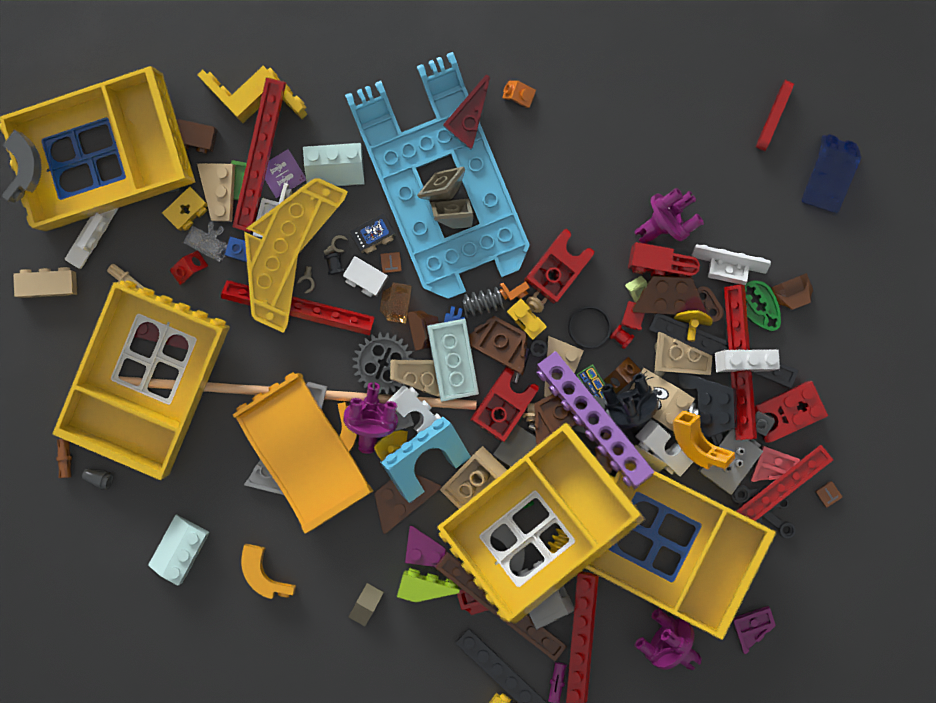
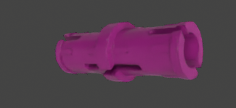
M555 662L553 678L550 679L549 702L560 703L562 687L565 686L564 676L567 664Z

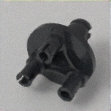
M637 373L633 376L636 389L625 391L616 396L611 384H606L601 389L606 400L605 405L608 416L618 428H631L634 437L648 423V420L654 416L659 407L657 395L653 392L651 386L648 385L643 373Z

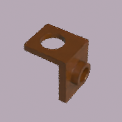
M627 357L604 381L606 384H611L614 392L617 394L633 380L635 374L641 372V369ZM611 378H616L620 386L614 385Z

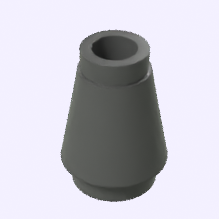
M85 469L82 479L103 490L109 489L113 481V475L109 474L108 471Z

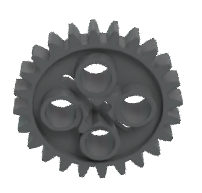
M379 332L378 338H375L373 334L371 335V341L365 338V346L359 344L361 351L355 350V353L359 356L352 359L357 362V365L352 366V368L358 369V372L354 374L355 376H361L358 382H366L364 388H367L368 384L373 382L372 388L374 389L375 383H378L380 385L379 394L382 390H385L387 395L389 389H392L395 393L396 386L402 387V384L393 380L385 381L383 374L386 371H391V356L394 353L400 354L401 360H414L408 357L413 352H406L409 345H401L403 339L397 342V335H394L391 339L389 338V333L382 337L381 332ZM376 346L384 348V353L381 356L373 354V349ZM388 348H391L386 361L389 365L388 367H383L379 379H376V375L381 367L378 362L379 360H384ZM369 363L376 365V371L373 374L366 372L365 368Z

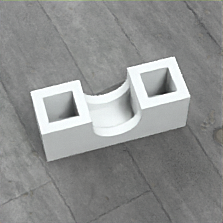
M723 350L715 353L716 372L743 370L770 372L780 369L779 350Z
M403 385L388 401H393L397 404L396 411L402 417H405L411 411L419 412L420 420L413 428L419 433L441 417L437 413L433 415L429 411L431 406L425 400L421 402L417 398L419 394L412 387L408 389Z
M651 419L635 436L641 441L639 445L648 452L650 450L653 453L652 455L667 463L664 469L671 475L676 473L681 477L694 462L676 442L669 449L665 450V444L671 436Z

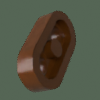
M702 286L697 288L699 294L704 293L706 296L702 302L707 310V315L713 319L712 322L719 321L723 316V308L708 287ZM711 309L715 310V316L710 315L709 311Z

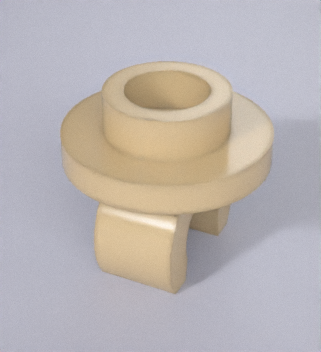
M537 291L533 296L527 298L526 304L532 312L539 313L544 309L547 298L545 297L540 301L537 298L539 294Z
M529 403L528 413H523L522 417L526 419V422L535 423L534 403Z

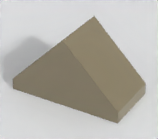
M367 583L349 618L366 626L384 592Z

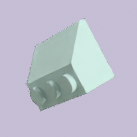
M361 143L303 147L307 183L312 179L319 178L335 186L365 184Z
M176 514L148 566L161 577L179 586L185 580L210 532Z

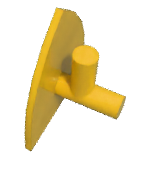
M699 310L681 312L673 318L680 322L689 323L687 340L691 342L695 341L698 325L711 326L713 321L709 315Z
M394 431L378 441L374 449L381 461L407 442L408 431Z

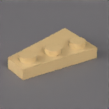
M197 163L211 221L232 222L235 165Z
M658 332L655 371L711 375L712 355L686 345L662 332Z
M548 336L547 357L556 351L573 373H575L584 350ZM554 373L552 378L559 380L562 378V375ZM546 380L544 397H548L552 394L549 390L550 385L546 382Z
M391 360V380L440 398L433 360Z

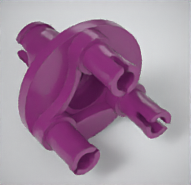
M675 188L666 196L658 193L652 196L651 205L654 210L652 217L635 230L636 235H644L639 241L648 244L661 234H670L676 240L683 241L691 235L690 232L703 225L704 222L698 214H695L686 222L681 218L683 209L696 201L695 196H691L692 192L688 191L683 195L678 188Z
M373 382L367 386V396L364 398V401L359 398L351 399V405L345 409L343 417L346 427L359 435L358 450L366 454L375 451L374 447L378 437L391 434L395 431L398 424L397 404L393 401H387L385 404L379 403L380 385L375 383L373 389Z
M656 609L652 613V619L662 625V627L656 632L651 643L647 642L644 638H639L635 643L636 649L644 653L645 657L659 669H670L681 663L687 669L695 670V667L690 662L694 661L700 665L702 658L698 652L691 648L694 642L693 627L683 619H675L672 616L666 615L661 609Z

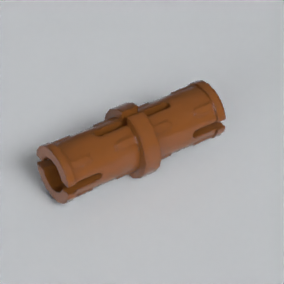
M58 439V457H56V461H58L59 478H70V460H72V456H70V441Z

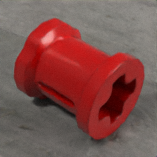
M619 324L609 338L615 339L625 349L635 336L628 334L622 329V325Z

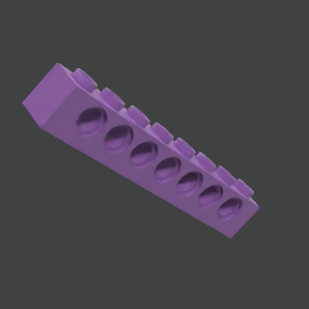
M556 351L537 365V375L543 382L546 380L550 385L549 390L554 396H559L564 409L572 412L578 426L582 425L585 428L586 436L590 441H595L598 444L597 449L604 457L607 456L610 459L611 467L623 475L622 480L628 487L632 486L635 490L653 476V469ZM559 373L562 375V378L555 380L552 378V374ZM565 388H572L574 393L567 395L563 390ZM582 402L586 405V408L579 410L576 404ZM594 417L599 423L591 425L588 419ZM603 432H607L610 434L611 438L609 440H603L600 437V434ZM616 447L621 448L623 454L615 455L612 450ZM633 463L636 469L629 471L626 469L625 464Z

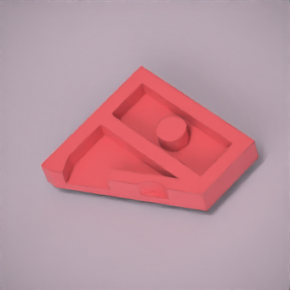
M762 446L761 450H763V453L756 462L750 480L753 482L775 480L797 464L800 459Z

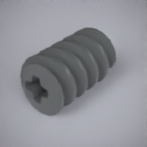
M497 287L494 288V293L487 289L486 295H484L482 290L479 291V297L474 292H472L471 298L464 294V300H462L466 319L469 316V312L475 317L477 310L481 315H483L484 309L491 313V307L497 312L499 305L504 310L501 294Z

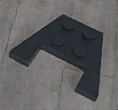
M678 372L679 389L698 390V415L700 416V428L705 438L737 428L736 388L688 373Z

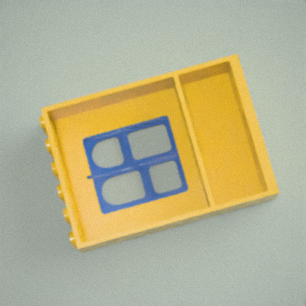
M152 66L0 117V131L5 136V140L9 138L14 130L21 132L32 141L40 155L42 169L39 183L34 192L25 190L24 196L21 198V202L28 213L26 217L27 222L34 229L49 231L95 216L96 213L101 214L196 183L163 73ZM132 102L140 129L123 116V112ZM107 124L113 145L90 154H84L79 140V133ZM70 137L76 154L75 158L66 162H57L51 155L53 143L59 139ZM7 150V152L10 153L11 156V168L13 169V171H15L17 176V160L15 156ZM116 154L122 175L111 180L102 181L96 164L97 160ZM85 163L89 165L93 178L92 186L74 192H67L62 189L60 176L65 170Z
M633 463L625 464L626 469L629 471L636 469ZM618 471L616 476H611V478L633 505L645 501L659 508V512L650 528L638 525L633 529L653 540V546L646 560L640 561L624 553L618 547V543H615L585 568L723 639L776 532L654 471L652 477L635 490L632 486L628 487L622 480L623 475ZM670 513L695 526L696 530L687 547H682L658 534L666 514ZM662 546L681 555V560L672 576L652 566Z

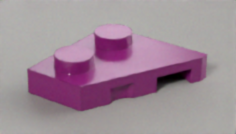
M410 525L405 563L435 567L445 555L446 548L416 529V527Z
M769 606L732 619L744 654H747L749 648L762 640L764 635L776 626Z

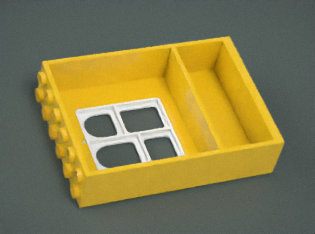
M121 280V282H114L53 435L162 480L171 472L230 327L225 325L226 321L222 319L208 318V314L203 311H192L189 305L173 303V299L170 297L154 295L155 291L149 288H138L135 282ZM144 322L155 324L160 333L150 358L130 350V345L137 328ZM175 334L182 335L188 341L189 348L184 361H178L163 354V348L170 336ZM126 358L146 366V371L139 386L125 382L118 376ZM158 362H163L179 370L169 398H163L148 391V385Z
M565 423L441 523L438 529L441 531L439 536L442 540L452 546L450 550L455 557L463 560V568L469 574L471 573L475 576L474 582L476 585L487 592L486 598L488 601L500 609L498 611L500 617L504 621L517 623L645 519L575 432ZM534 498H538L549 512V517L531 532L524 534L512 517ZM557 523L569 537V542L556 553H551L539 536L552 524ZM506 524L518 541L510 549L500 552L492 547L490 538L499 526ZM533 543L544 556L545 561L530 574L524 577L515 576L510 570L511 558L527 544Z

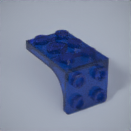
M828 134V136L822 135L820 153L801 200L804 203L838 213L860 163L861 154L855 142L849 140L843 142L838 140V137Z

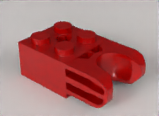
M567 228L559 234L524 279V281L553 304L558 302L595 252L593 249L587 248L579 256L569 254L566 244L571 236V232ZM553 272L555 274L553 276L555 278V281L553 279H549L548 273L550 274Z
M638 242L632 245L628 269H632V273L643 274L649 272L651 276L653 274L660 276H693L700 268V263L695 257L675 254L674 249Z
M508 367L503 370L470 419L501 442L506 440L539 390L538 385L531 384L520 394L512 391L510 380L514 371ZM498 410L501 411V412H500V416H502L501 419H499V418L495 419V418H494V417H495L494 411H495V412H497Z
M806 381L754 406L755 415L758 411L762 413L767 412L775 419L773 428L766 436H763L765 443L773 442L828 417L812 381ZM798 402L803 403V410L797 409V406H799Z

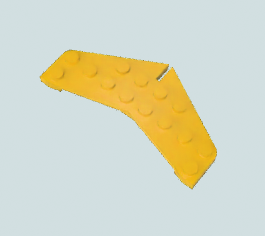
M312 179L246 228L263 236L262 239H259L244 232L251 314L256 321L284 333L289 320L298 254L344 201L348 191L322 179Z

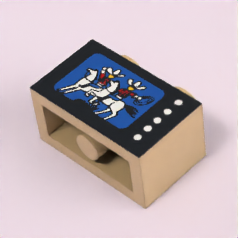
M384 213L350 231L361 253L366 252V254L376 250V246L381 243L383 245L390 243L394 240L392 237L396 236Z

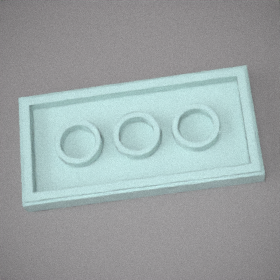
M459 319L428 325V335L441 402L478 395L466 320Z

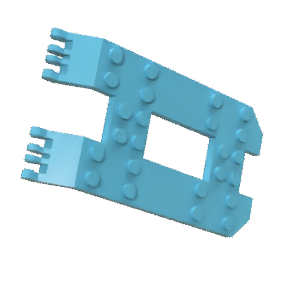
M453 52L446 55L452 66L447 70L444 68L442 58H436L441 70L439 73L434 61H429L430 68L434 73L432 76L427 77L424 65L417 66L436 119L401 132L381 81L375 84L377 91L380 93V96L377 98H373L370 86L365 87L370 101L366 102L362 89L357 91L363 102L360 105H355L352 93L345 95L423 289L447 299L466 292L459 274L493 260L496 263L501 278L519 271L530 246L480 122L471 150L443 127L447 119L468 96ZM452 155L456 168L463 166L465 168L462 182L479 224L444 238L438 222L434 220L429 200L421 199L417 196L422 190L423 184L416 169Z

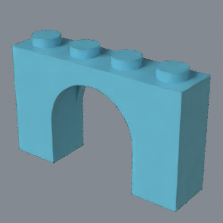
M444 417L435 420L431 426L420 431L416 437L404 443L401 448L389 454L381 462L400 494L409 503L425 492L414 473L415 462L424 451L431 448H439L446 460L455 468L471 458L454 427Z

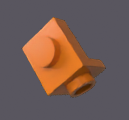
M508 81L504 87L502 98L512 100L525 108H530L536 90L520 81Z
M525 281L512 291H509L506 285L502 283L500 284L502 289L499 291L505 300L508 298L511 302L515 298L520 300L529 294L527 290L530 287Z

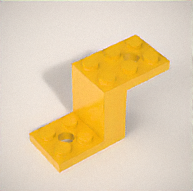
M262 66L231 95L224 86L219 87L221 85L211 72L207 74L202 70L197 74L203 83L242 123L259 109L266 77L280 80L271 68L267 70ZM286 84L283 101L303 119L307 115L305 111L307 107L297 95L295 97L292 96L293 92Z

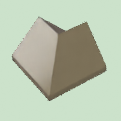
M464 166L434 173L417 196L434 202L452 199L461 187L465 173Z
M469 199L431 202L435 221L452 229L472 227L473 212Z

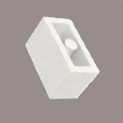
M354 256L343 275L346 278L345 282L354 288L356 285L363 288L361 292L369 297H372V295L377 297L389 278L386 274Z

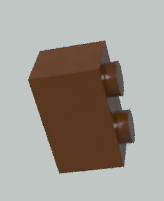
M177 119L186 150L191 147L196 148V152L207 154V151L213 152L218 132L215 127Z

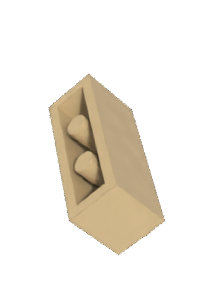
M69 267L58 268V271L44 268L39 269V272L33 273L32 270H20V273L14 274V297L32 298L77 295L76 272L70 270Z

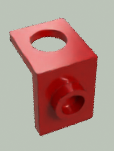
M195 251L182 257L170 269V272L177 282L182 285L194 273L207 268L208 264L199 251ZM193 257L200 261V266L193 263Z
M628 301L621 325L640 331L642 330L641 324L645 313L633 312L632 308L636 303Z

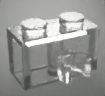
M211 221L208 224L209 231L205 233L192 226L183 243L221 263L225 256L227 244L216 239V236L223 232L224 227L220 226L217 231H214L213 226L215 223Z

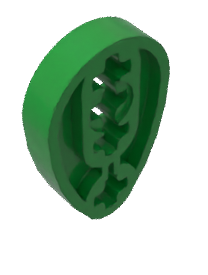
M761 281L746 283L745 292L747 291V286L748 288L753 287V295H758L760 297L758 302L765 304L763 307L764 311H757L758 304L751 302L753 297L750 294L746 295L747 319L764 330H777L781 325V312L772 289ZM768 318L776 320L774 323L775 327L767 325L769 323Z

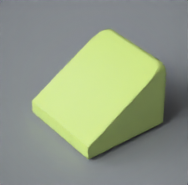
M639 276L625 285L635 303L648 283L642 276Z

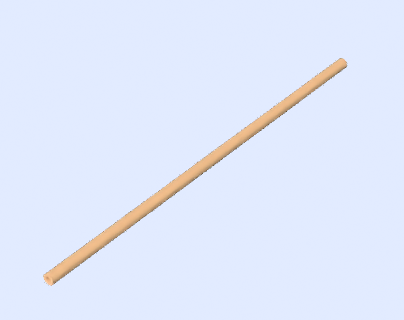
M119 376L121 380L135 386H139L142 378ZM151 378L148 388L173 389L176 380ZM207 382L203 392L247 395L262 393L264 395L269 391L268 388L270 386ZM327 390L324 400L351 402V399L359 398L364 401L367 393ZM378 394L379 403L385 404L393 395ZM417 397L421 402L425 400L431 407L476 410L477 401L453 399L441 402L440 398Z

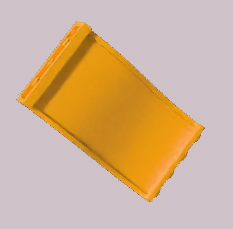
M292 372L284 378L285 381L281 384L277 382L268 388L269 391L264 395L260 393L252 398L253 402L250 404L244 403L237 407V412L233 416L239 422L255 452L285 495L302 525L301 528L306 534L372 493L373 489L367 483L352 455L316 402L303 379V375Z

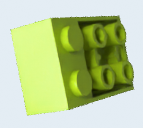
M409 568L408 571L405 570L403 573L397 597L419 602L457 594L460 591V587L450 579L442 581L438 579L439 576L428 573L427 576L420 574L419 570Z

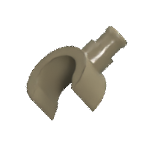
M342 235L335 236L331 246L324 250L325 255L334 252L344 253V250L335 247V243L339 239L347 241L348 239Z
M306 266L304 276L297 283L300 284L306 279L310 280L311 288L305 292V294H308L315 289V281L311 278L312 267Z

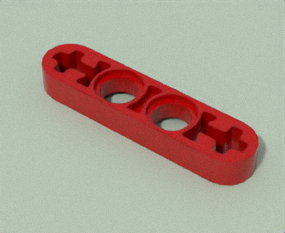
M784 80L756 148L766 151L794 83Z

